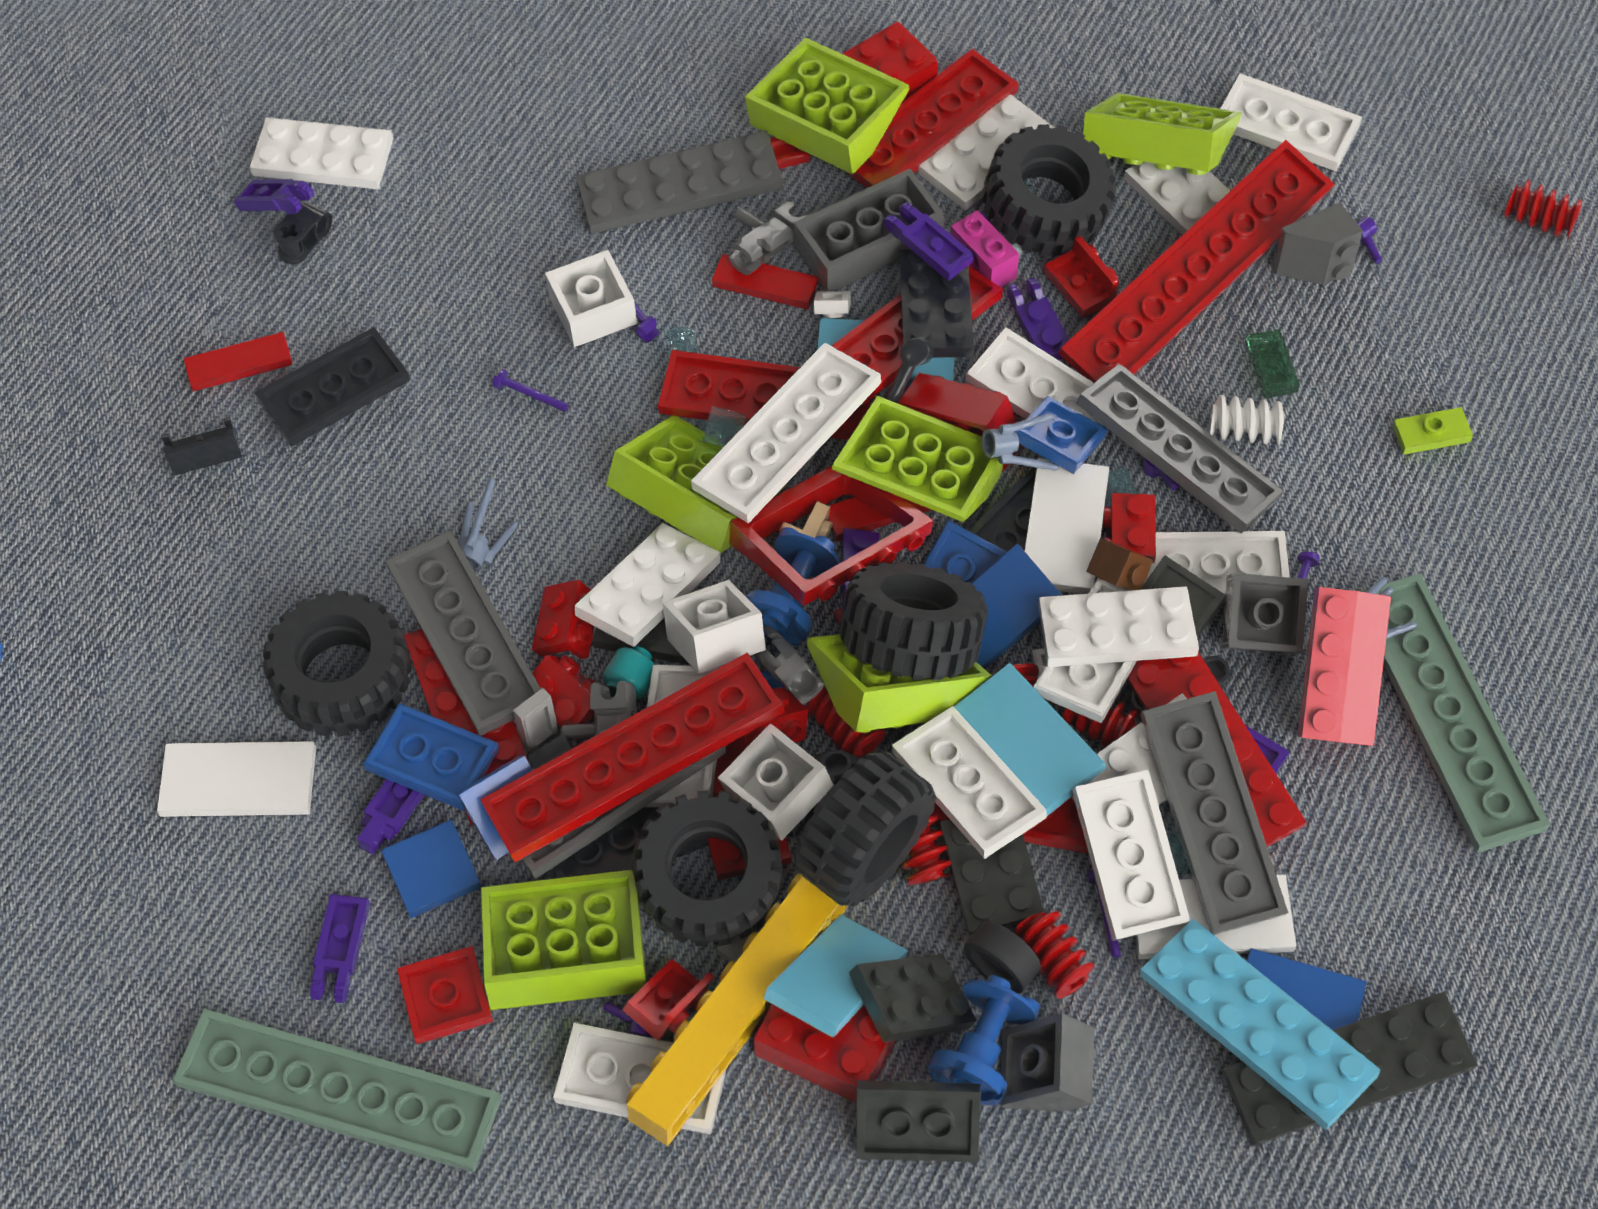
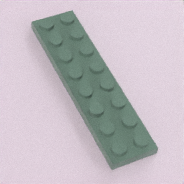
M1421 573L1386 583L1377 595L1387 587L1393 588V592L1389 595L1391 601L1387 630L1413 621L1416 622L1417 627L1386 639L1383 666L1476 853L1547 831L1550 823Z
M203 1009L173 1078V1083L176 1087L475 1173L502 1099L500 1092L208 1009Z

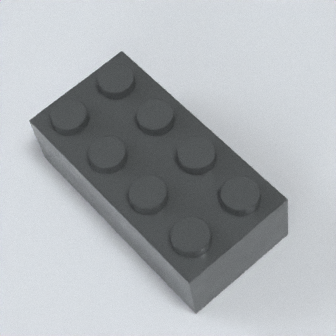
M908 169L794 222L795 248L813 274L818 276V281L826 291H835L899 261L900 250L910 249L900 239L895 238L884 225V219L891 214L907 226H910L899 212V207L907 202L922 214L926 213L942 228H944L945 214L913 171Z

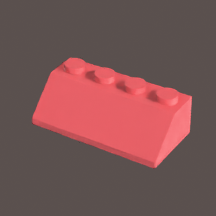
M1325 587L1315 588L1298 737L1374 746L1391 601L1390 596Z

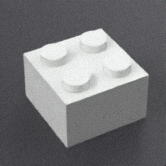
M609 250L545 273L549 298L574 347L637 324L634 299Z
M730 580L662 603L667 640L698 674L714 671L747 652L751 657L753 654L766 650L762 613Z
M771 723L718 777L725 792L732 794L733 801L739 802L743 798L752 804V809L755 813L761 811L768 819L769 828L775 831L776 836L781 841L833 786L825 766Z

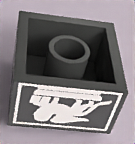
M1239 573L1227 575L1221 649L1283 654L1303 653L1308 579Z

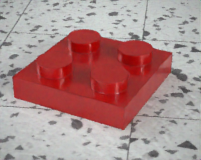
M473 946L397 968L416 1044L493 1022Z

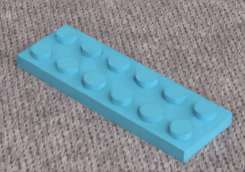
M1192 919L1141 968L1140 977L1325 1130L1379 1076L1380 1069L1195 919Z

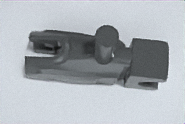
M788 201L774 210L773 218L763 222L743 207L738 208L734 218L750 228L751 232L742 234L730 246L731 249L735 250L729 256L731 264L742 274L750 275L760 268L761 264L759 262L767 263L790 244L795 246L794 222L811 214H805L802 217L791 216L790 210L794 208V203Z
M772 626L764 627L763 631L772 640L773 645L781 654L774 658L767 650L753 654V656L772 677L787 687L802 705L809 702L825 685L810 670V667L801 658L799 653Z
M625 681L618 682L616 695L611 699L610 689L594 682L591 685L590 709L594 710V724L562 725L561 735L564 734L567 739H591L631 717V712L636 711L635 686Z

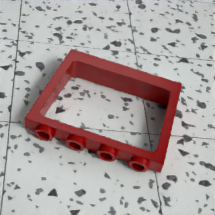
M832 466L772 498L749 523L738 517L730 521L729 544L759 566L800 604L805 606L817 598H820L822 601L829 600L837 592L838 586L847 581L850 582V579L863 568L869 565L875 566L877 563L883 562L891 564L896 558L897 553L905 548L909 551L918 549L923 544L925 537L931 534L933 520L901 497L834 471ZM845 494L858 498L904 526L813 579L803 578L763 540L780 530L783 522L791 524L811 513L817 502L827 504Z

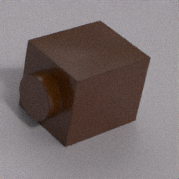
M1100 538L1086 572L1129 591L1141 590L1153 560L1121 545Z

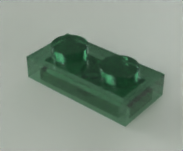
M1280 329L1246 335L1245 345L1264 399L1298 393L1300 383Z

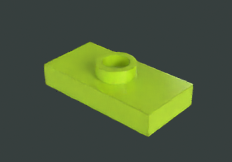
M1462 407L1395 419L1392 426L1403 455L1469 443L1473 437Z

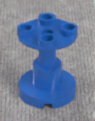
M784 527L775 540V549L778 554L805 579H809L810 576L816 577L841 563L837 554L833 552L835 548L834 543L826 537L816 536L813 538L799 533L793 528ZM774 581L770 591L755 590L746 595V598L762 613L763 628L772 626L792 646L798 645L800 639L803 642L807 639L812 629L810 617L802 609L803 605L776 581ZM764 632V637L770 639Z
M990 975L987 981L968 979L964 983L963 993L966 998L983 1011L974 1032L964 1033L957 1051L938 1050L933 1052L927 1066V1070L931 1069L929 1076L935 1082L980 1083V1104L983 1105L999 1104L1006 1091V1081L993 1069L1001 1051V1048L995 1042L1004 1022L1021 1025L1036 1021L1040 1010V1004L1037 1001L1010 990L1011 984L1007 980L995 975Z

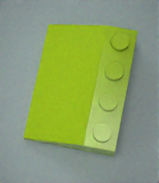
M805 37L745 96L751 126L761 131H767L768 134L853 175L875 151L909 91V85Z
M1116 93L1085 112L1083 134L1085 135L1084 139L1088 142L1094 141L1100 147L1099 153H1105L1108 159H1111L1112 156L1123 158L1124 163L1134 165L1142 164L1144 161L1155 163V167L1158 169L1172 170L1175 167L1186 168V172L1189 174L1205 175L1219 164L1241 119L1242 112Z
M880 396L876 397L832 465V470L961 522H964L989 497L1003 469V464L999 463L998 457L988 458L984 454L982 436Z
M673 415L615 450L606 486L618 492L622 497L630 499L645 508L650 514L658 516L673 525L678 531L686 533L699 542L719 551L720 554L731 547L729 544L730 521L737 518V516L694 491L691 483L692 479L726 444L680 417ZM786 484L780 489V491L774 497H776L784 489Z
M840 634L811 637L807 640L809 651L837 714L855 732L868 733L875 729L902 728L905 725L925 724L952 706L955 707L991 678V675L977 662L966 672H961L953 678L945 676L942 680H932L931 678L914 680L908 676H902L901 678L891 675V672L884 670L880 672L873 669L871 664H863L857 660L855 654H850L846 649Z
M633 870L481 887L484 984L491 1010L637 993L647 983L639 898Z

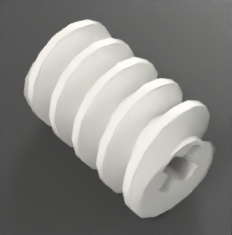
M1219 395L1215 404H1212L1209 433L1213 436L1215 430L1219 429L1221 439L1225 440L1229 432L1233 431L1235 440L1239 442L1244 432H1247L1250 443H1254L1257 435L1262 434L1265 445H1268L1272 435H1276L1279 446L1284 423L1281 401H1276L1272 409L1269 410L1267 400L1262 399L1256 409L1253 399L1247 398L1243 407H1241L1239 397L1234 396L1228 406L1225 396Z

